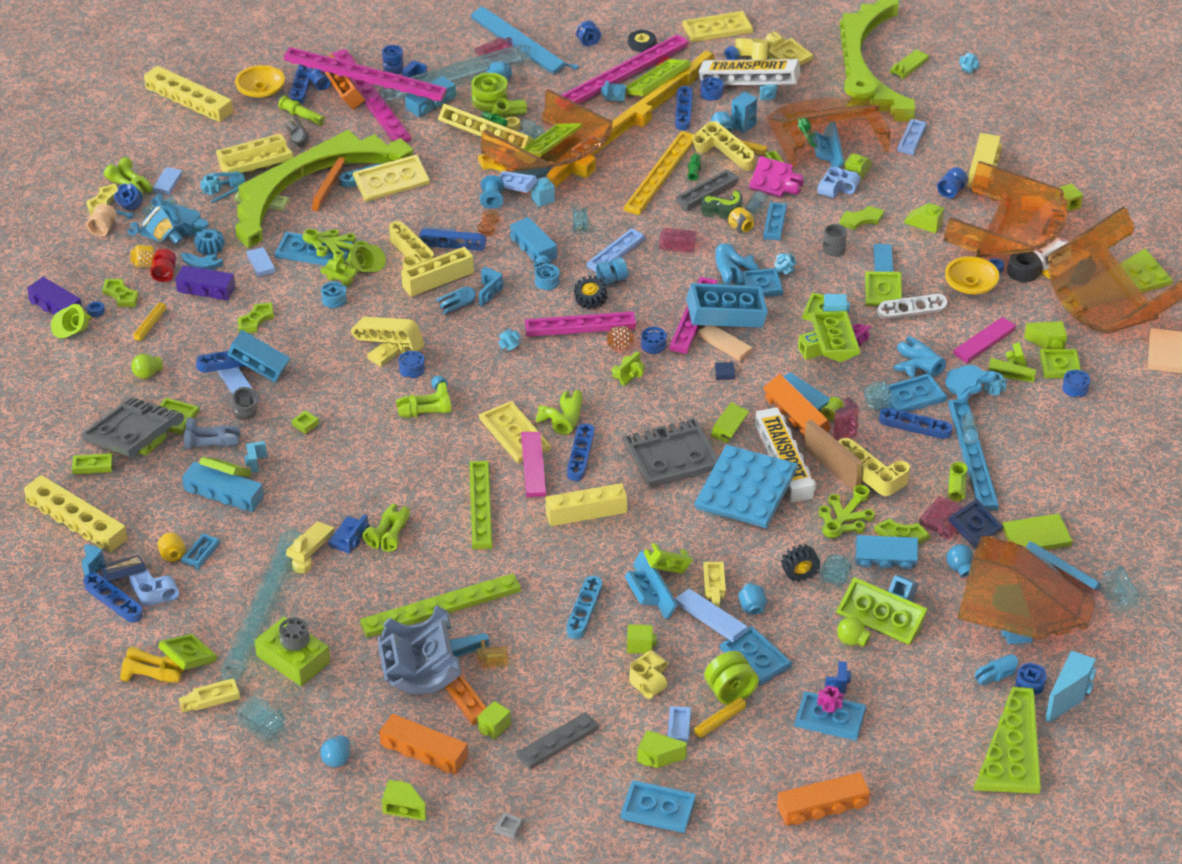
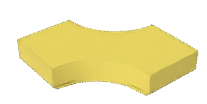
M117 184L100 187L97 196L86 202L90 215L93 214V211L99 204L110 205L115 200V192L118 191Z

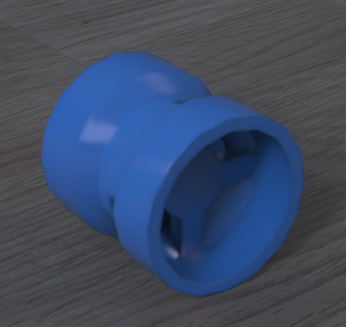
M314 69L310 73V79L318 90L321 91L329 88L331 81L325 72Z

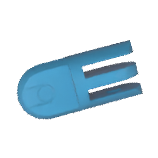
M466 286L437 298V302L444 301L440 304V308L445 309L443 311L445 315L472 303L476 293L473 288Z
M1009 654L990 661L975 672V679L978 680L980 685H987L1009 677L1015 673L1018 659L1015 655Z

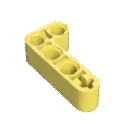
M735 38V47L741 56H751L754 60H767L768 42L766 39Z
M711 121L694 134L693 143L697 152L706 153L715 146L743 170L752 171L756 168L754 152L718 122Z
M395 221L389 225L391 243L406 256L403 259V270L434 258L433 251L404 223Z
M363 317L351 329L352 335L357 340L398 343L401 353L407 351L419 352L424 347L419 327L416 322L410 319Z
M842 438L838 441L863 462L861 480L883 496L892 495L908 484L910 465L907 462L896 461L887 467L850 438Z

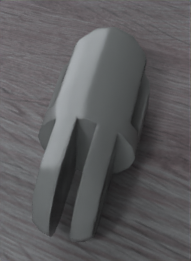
M296 116L293 117L295 122L290 120L288 122L290 127L285 124V127L294 144L298 147H303L309 142V135L300 118Z

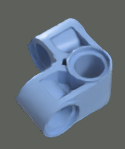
M831 167L819 183L818 194L835 198L838 191L853 194L861 181V177L855 172Z
M148 569L129 575L132 589L143 606L148 607L165 601H171L179 595V590L171 576L153 578Z

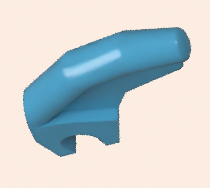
M185 252L181 254L184 263L191 267L212 270L223 265V260H217L216 254L205 257H197Z

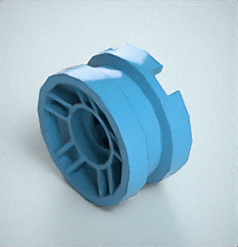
M543 264L535 269L536 287L542 290H552L558 287L560 282L558 267L552 264Z
M328 282L321 287V300L326 307L338 308L346 303V287L342 286V283Z

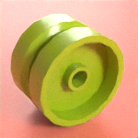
M490 72L474 77L471 82L473 106L483 112H492L496 100L500 98L508 100V83L506 78L500 74Z
M729 651L719 655L710 662L704 673V680L713 690L717 699L725 705H728L738 697L745 700L754 692L759 683L757 673L739 651Z

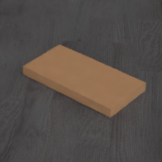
M813 420L807 421L804 449L854 491L855 486L861 485L863 462Z

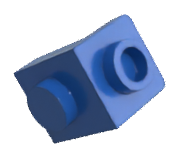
M413 60L402 70V76L412 79L417 77L427 79V65Z
M838 662L837 677H826L825 688L833 686L838 688L839 694H846V685L851 682V671L847 670V662Z

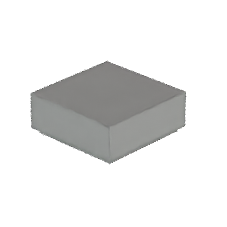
M504 812L495 826V832L515 839L524 824V819Z

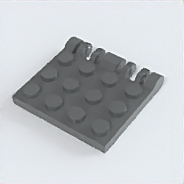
M131 397L84 431L81 437L83 441L131 457L136 455L144 446L152 443L159 435L164 434L171 426L181 424L184 416L180 412L168 410L165 407L163 408Z
M695 418L689 419L686 422L681 421L679 423L680 431L677 430L674 424H669L668 429L666 426L653 428L652 434L649 430L644 431L645 440H642L638 433H634L633 437L631 435L622 437L624 446L631 454L649 488L713 470L719 458Z

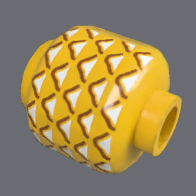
M136 245L131 250V263H134V266L137 268H151L155 254L153 246Z

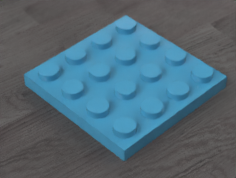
M726 445L697 497L694 506L702 511L767 528L798 469V465L794 462Z

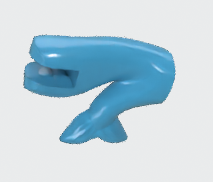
M723 243L716 248V265L725 285H730L732 279L735 285L743 284V273L738 266L745 267L748 270H759L752 254L742 257L730 244Z
M908 336L906 343L900 342L897 345L898 352L911 360L895 365L893 367L895 370L906 371L907 375L911 378L915 377L916 369H921L934 377L944 371L946 367L945 359L920 340Z

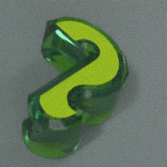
M734 190L731 200L709 195L701 199V213L706 217H713V214H716L722 219H728L732 210L743 207V195L737 190Z

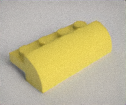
M281 133L216 151L222 172L231 173L237 171L239 173L252 172L257 168L270 167L272 164L284 163L293 158V154L287 147L286 140Z

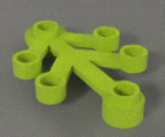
M306 229L302 239L308 244H313L317 249L316 254L320 257L327 256V247L321 243L326 244L334 253L333 259L335 260L337 257L344 258V251L338 247L351 250L354 244L343 241L355 243L356 235L347 233L346 235L339 236V231L336 229H330L325 232H318L316 229ZM358 241L355 243V245L368 243L365 241Z
M857 485L854 487L853 499L844 510L840 503V496L838 494L829 495L828 503L833 506L837 518L832 520L830 507L826 505L819 507L818 514L825 522V525L822 527L824 536L837 538L843 532L854 531L856 533H863L865 531V523L862 521H856L853 524H842L847 521L860 519L865 521L874 520L875 512L871 509L852 513L860 502H864L869 498V488L867 486Z

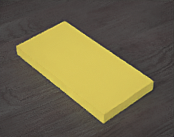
M744 11L689 19L682 22L691 42L753 33V27Z
M418 155L353 172V177L365 202L430 184V180Z
M513 401L479 414V419L517 463L523 462L521 432L539 431ZM541 435L542 453L551 450V445Z

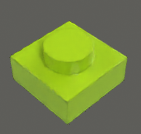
M306 410L292 419V426L304 434L319 425V419Z

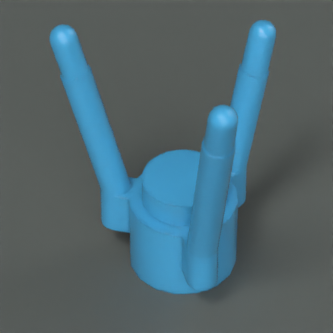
M239 171L233 173H214V176H231L228 180L222 181V185L229 184L234 189L211 200V203L239 191L238 186L245 182L244 175L239 173Z

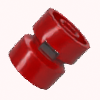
M160 249L155 252L150 269V275L155 281L169 282L172 280L177 261L175 253L168 249Z

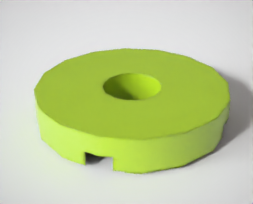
M865 74L851 75L844 81V90L852 97L868 98L876 93L877 81Z

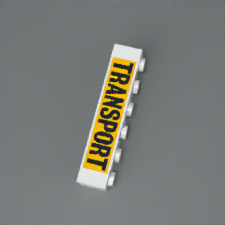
M798 59L703 61L699 70L700 81L708 77H716L722 80L723 85L797 84L801 74Z
M778 407L756 411L755 425L769 456L794 462L798 465V469L786 491L790 502L813 499L814 491H816L815 480L810 477L809 467L804 464L803 455L798 451L796 440L792 439L791 429L786 426L784 415L780 413Z

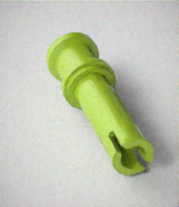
M286 95L280 99L279 109H285L291 115H299L319 126L324 124L321 119L325 120V116L301 106L300 102L292 101Z

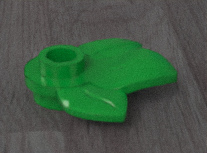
M807 117L798 118L799 123L797 125L799 129L804 132L808 143L812 147L817 148L818 146L813 140V137L816 135L811 129L810 121Z

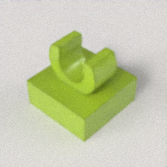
M1020 343L1012 344L1014 351L1005 353L1008 362L1013 364L1019 363L1020 366L1028 367Z

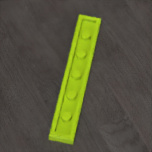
M469 461L472 549H492L489 461Z

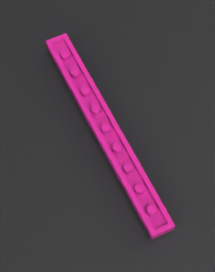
M676 34L556 97V103L569 110L601 93L602 86H605V81H609V84H618L656 64L664 57H669L688 47L689 41Z
M290 47L284 54V60L293 64L316 68L323 72L335 73L339 76L350 77L354 80L368 82L369 84L381 85L385 88L415 94L419 97L423 96L434 101H441L447 90L446 87L293 47Z
M346 49L331 53L336 59L357 64ZM352 79L365 98L363 102L392 142L400 138L405 143L411 142V136L375 87L368 82Z

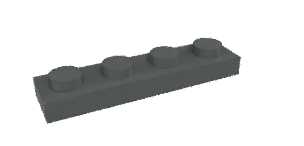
M726 169L676 196V203L689 210L704 202L705 197H713L737 184L739 177Z
M584 712L519 750L517 757L531 770L599 730V725L587 712Z

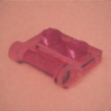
M939 496L919 518V524L948 540L956 528L951 523L947 527L943 524L952 513H956L963 507Z

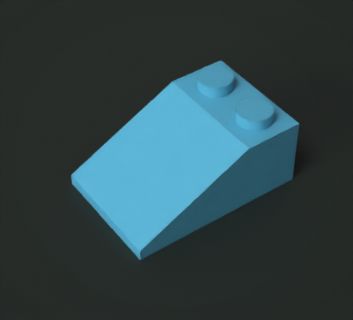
M1071 650L1051 691L1046 722L1056 719L1082 702L1086 694H1091L1094 687V682H1091V680H1094L1097 668H1094L1095 658Z

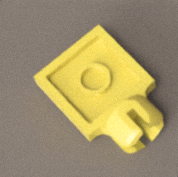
M777 32L769 33L765 38L768 42L767 55L770 58L777 60L798 59L799 66L811 61L813 58V54L792 38L784 39Z

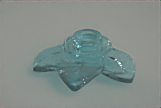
M520 120L522 129L517 132L534 139L545 133L544 128L536 125L534 121Z

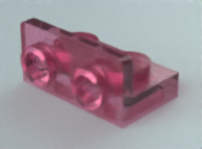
M510 37L506 39L497 38L475 48V54L485 62L512 51V39Z
M662 228L659 249L693 253L695 251L698 231Z
M849 397L845 399V407L835 410L834 438L837 441L842 438L857 436L859 407Z

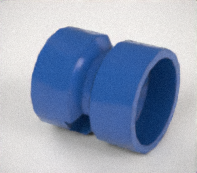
M398 45L385 46L382 49L383 71L396 75L402 73L404 69L403 49Z
M951 168L938 181V192L946 198H954L967 184L968 176L961 168Z

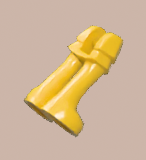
M130 646L122 664L120 680L129 682L134 674H141L158 679L160 682L177 683L182 677L180 673L184 670L167 655L164 658L157 657L141 651L138 647ZM142 663L155 665V666H158L159 668H157V667H152V666H149V665H145V664H142Z

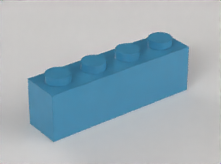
M193 462L182 476L184 490L204 496L207 499H214L225 505L229 504L238 507L241 510L253 512L264 498L262 483L228 474L197 462Z

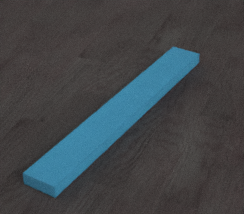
M483 6L470 14L471 19L551 74L555 75L566 66L565 62Z
M948 400V407L964 462L968 467L967 472L975 500L978 499L988 511L998 510L999 504L968 401L960 403L958 400Z

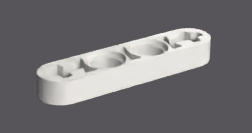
M932 294L884 301L880 303L877 314L882 319H891L940 312L946 307L947 299L942 294ZM936 300H938V302H942L940 306H938V304L933 303H935ZM916 302H923L925 309H918ZM905 304L908 307V311L902 312L899 310V305ZM884 307H886V309L889 310L888 314H886L885 311H882Z

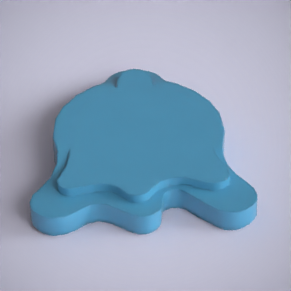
M966 365L951 369L947 373L946 386L951 393L957 395L960 403L968 401L972 394L982 390L981 384L993 382L997 376L994 371H983L977 366Z

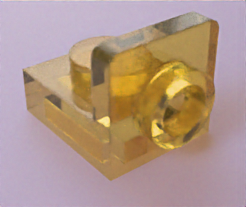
M481 640V648H477L478 661L482 660L483 668L508 666L507 646L486 648L485 640Z

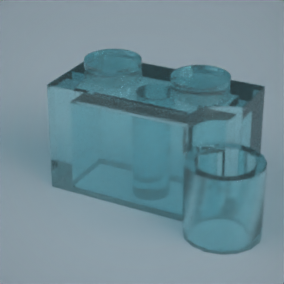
M255 694L236 708L237 722L266 744L286 729L283 713L272 708L266 700H261Z

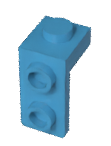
M486 266L481 270V283L486 286L479 291L480 306L490 302L493 296L500 292L504 286L503 274Z

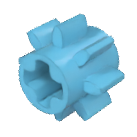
M966 53L965 57L961 56L959 61L960 66H962L961 70L968 73L978 70L980 65L977 60L978 57L970 53Z
M207 174L203 177L204 181H200L203 193L209 195L219 193V188H222V181L219 179V176Z
M782 252L776 256L777 261L774 262V265L779 273L782 274L784 272L786 275L795 271L793 266L797 262L791 253Z
M511 328L499 335L500 341H498V344L502 349L507 348L510 351L520 344L518 340L521 336L517 330L512 332Z
M996 373L997 378L995 381L984 383L983 390H987L990 395H1000L1001 391H1006L1007 379H1003V376L999 373Z

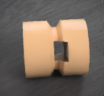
M99 204L87 221L88 230L93 235L105 236L115 222L117 212L108 204Z

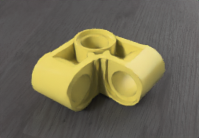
M653 650L646 652L630 664L629 681L631 685L638 689L646 698L651 699L668 686L665 677L661 674L668 666V662Z

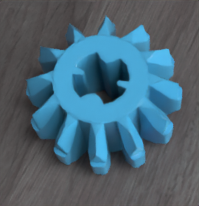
M209 228L208 230L202 229V232H197L194 243L197 252L202 253L203 256L205 254L211 255L212 253L217 255L218 252H222L225 239L221 231Z

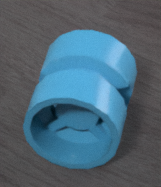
M622 257L612 259L610 262L605 261L596 264V275L598 279L602 278L605 285L612 284L614 281H622L628 278L627 265Z

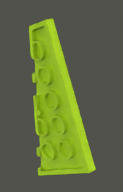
M1144 248L1069 295V301L1079 311L1172 285L1173 279Z
M1012 687L998 727L986 753V758L981 766L979 776L976 779L974 790L1040 794L1034 689Z

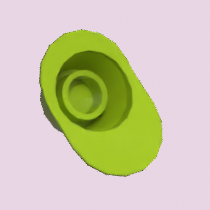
M357 244L352 247L345 262L349 263V266L357 268L358 272H378L384 268L386 257L381 248L376 245Z
M73 304L54 315L51 321V331L58 338H67L75 333L85 331L89 320L92 318L80 305Z

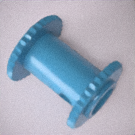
M488 175L481 180L480 187L483 193L479 201L484 208H499L504 201L500 193L504 188V181L496 175Z

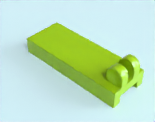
M916 49L900 62L895 63L890 68V74L895 73L901 76V79H904L927 62L929 55Z

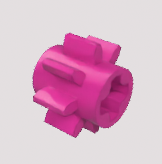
M827 686L824 690H819L817 705H822L823 711L834 713L837 708L842 709L844 694H839V690L836 687Z

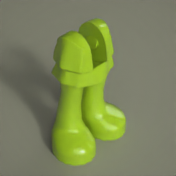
M126 156L120 159L118 168L114 164H110L105 168L104 177L111 182L119 185L131 183L141 191L143 196V191L150 193L153 190L152 185L144 176H139L132 171L133 162Z
M445 382L439 383L437 391L433 394L416 396L411 394L396 400V407L400 417L411 418L412 416L418 417V414L452 412Z
M391 504L382 514L378 527H368L363 532V540L371 548L378 549L381 544L383 551L392 552L397 549L399 544L398 535L410 517V508L403 506L397 512L398 505ZM392 526L391 530L386 533L388 527Z

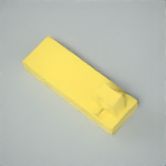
M317 521L287 548L286 556L302 562L306 561L333 536L335 527Z

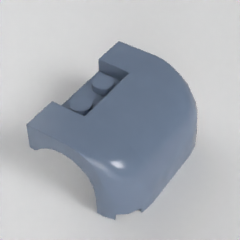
M437 605L434 607V613L430 619L418 625H404L392 618L384 622L385 628L382 636L378 637V647L385 680L392 686L406 693L423 695L441 690L462 675L459 659L452 654L448 630L452 628L449 612Z

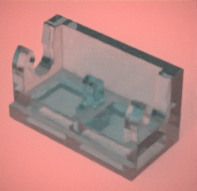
M1119 566L1116 569L1105 571L1103 573L1104 577H1110L1100 580L1099 583H1101V588L1115 612L1137 608L1140 594L1123 567Z

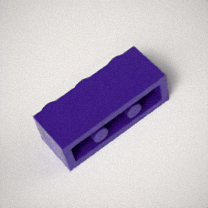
M184 265L175 278L177 292L222 300H229L236 287L234 274Z
M45 277L40 278L27 287L29 301L53 315L73 304H78L82 307L79 297Z

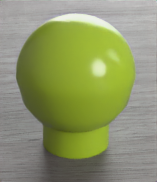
M144 353L137 355L131 363L133 374L140 379H148L163 368V363L159 356L153 357L150 354Z
M855 617L844 618L837 627L839 640L850 646L858 644L865 647L872 634L865 630L864 624Z

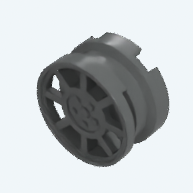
M293 617L284 620L280 624V643L285 649L296 651L308 645L310 636L307 622L301 618Z

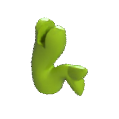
M574 390L572 398L569 391L562 393L560 408L563 414L555 408L539 405L536 422L540 423L551 418L553 430L557 434H570L574 430L580 416L583 400L582 392Z

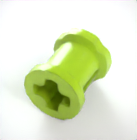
M831 397L828 400V405L824 406L820 413L829 421H833L837 417V413L843 410L844 403L838 397Z

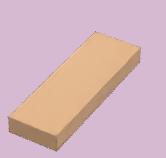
M706 325L698 331L699 338L739 361L752 352L751 346L716 326Z

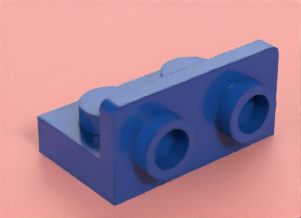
M363 514L360 520L347 516L328 541L329 547L350 554L354 548L358 547L363 532L370 527L368 515Z

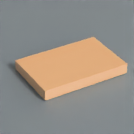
M1156 328L1150 329L1147 369L1182 373V332Z

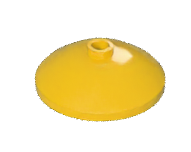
M268 65L248 67L238 73L235 78L237 90L253 98H264L274 95L285 84V77L282 71Z
M970 256L960 257L951 261L946 266L945 279L952 288L961 293L978 295L996 287L999 281V272L991 262L985 259Z

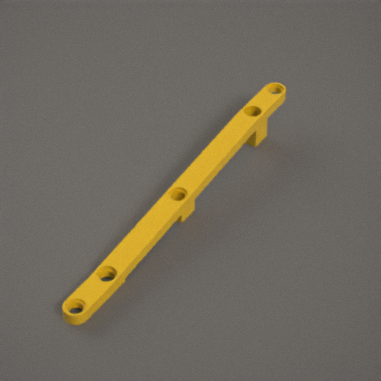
M709 51L701 53L691 62L690 67L660 85L577 146L554 166L546 177L555 188L572 173L587 179L596 171V157H594L596 153L632 126L638 125L643 128L652 120V111L678 93V88L691 85L699 77V70L703 61H713L715 58L714 53Z

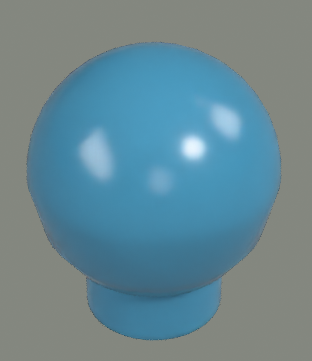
M963 544L954 545L949 549L946 555L949 567L958 572L961 578L972 575L975 572L973 551Z
M338 735L325 741L320 750L322 761L327 766L333 768L346 764L350 757L349 739L346 736Z

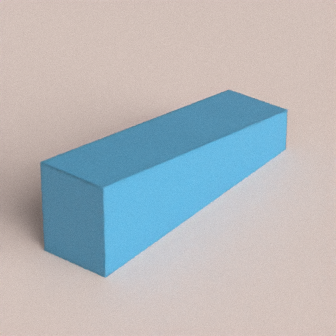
M486 633L452 639L450 640L452 654L455 657H459L489 647V638Z

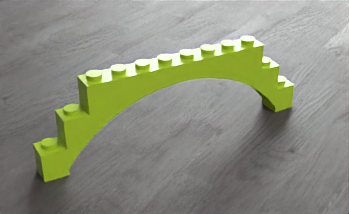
M898 0L875 1V4H861L860 10H857V13H843L842 19L839 20V29H841L840 38H842L841 46L843 48L845 76L848 78L855 74H865L877 81V90L873 96L868 98L851 96V102H869V106H872V111H890L894 121H910L914 119V99L900 95L881 83L867 68L860 50L865 38L876 26L893 16H898Z
M350 130L339 133L331 139L238 186L239 199L242 202L237 205V218L240 222L236 224V238L247 248L262 242V221L267 209L275 198L300 178L316 171L333 167L339 157L345 159L344 165L354 163L384 164L413 156V149L401 138L387 145L375 134L360 140Z

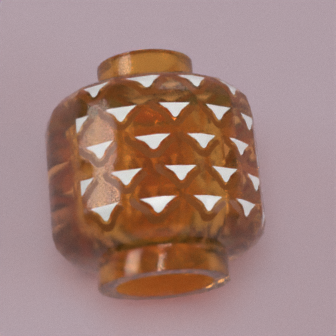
M627 326L611 327L610 332H607V345L611 346V349L614 351L628 350L630 343H634L633 332H629Z

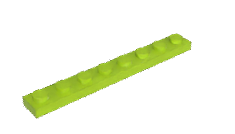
M512 573L361 618L360 625L366 638L382 634L385 628L383 624L389 618L404 625H412L430 619L434 613V607L437 605L452 613L521 592V587Z

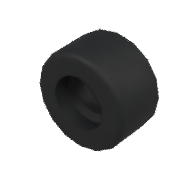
M1017 250L1009 256L1007 273L1013 280L1018 282H1032L1039 276L1041 259L1032 251Z

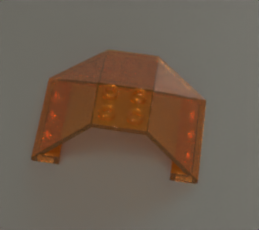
M982 535L973 556L957 619L1042 640L1046 639L1047 635L1053 633L1058 636L1070 633L1073 628H1088L1096 602L1062 569L1023 545Z

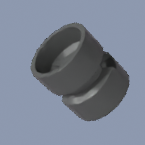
M830 224L825 227L823 251L825 254L837 257L845 253L847 229L843 225Z
M240 387L233 393L232 411L236 418L247 420L255 416L257 412V395L253 389Z

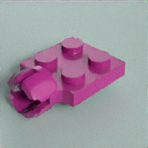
M760 156L749 189L780 198L787 192L798 195L802 190L799 189V186L803 187L804 178L801 174L792 172L793 165Z

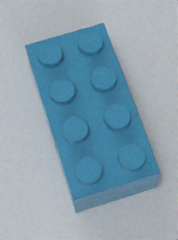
M691 283L686 297L692 325L762 328L768 313L761 286Z

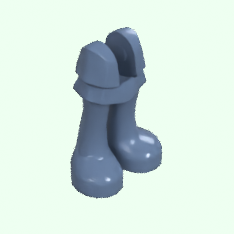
M187 418L184 447L185 449H194L197 447L219 445L221 449L237 446L239 444L240 428L231 425L203 428L197 426L194 418Z

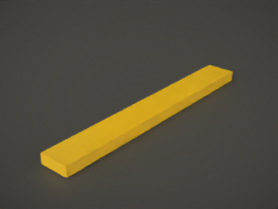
M684 131L678 134L625 204L624 211L637 215L643 212L693 145L694 134Z

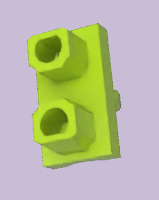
M337 257L335 260L330 259L326 266L321 268V273L325 274L328 280L338 279L341 280L342 285L349 286L353 282V277L358 273V270L344 264V258Z
M635 352L631 356H625L620 366H614L611 369L613 378L619 379L621 385L625 386L634 377L644 375L645 367L640 360V352Z

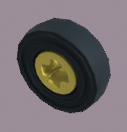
M636 30L628 36V46L637 52H644L657 44L656 35L648 30Z

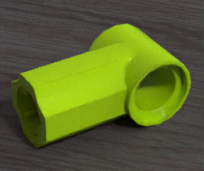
M500 98L496 100L492 114L497 113L503 118L506 116L526 115L527 104L525 100L508 101Z
M954 462L950 466L948 498L952 501L960 502L965 499L968 467L963 462Z

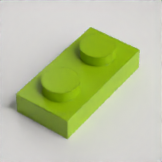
M112 453L74 455L72 461L73 475L112 472Z

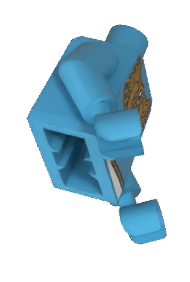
M157 194L151 200V204L155 208L142 222V228L139 227L137 222H132L130 225L132 228H128V233L130 235L139 233L141 236L161 243L172 240L177 245L183 240V237L178 233L183 226L179 208L172 204L170 200H163L162 194Z

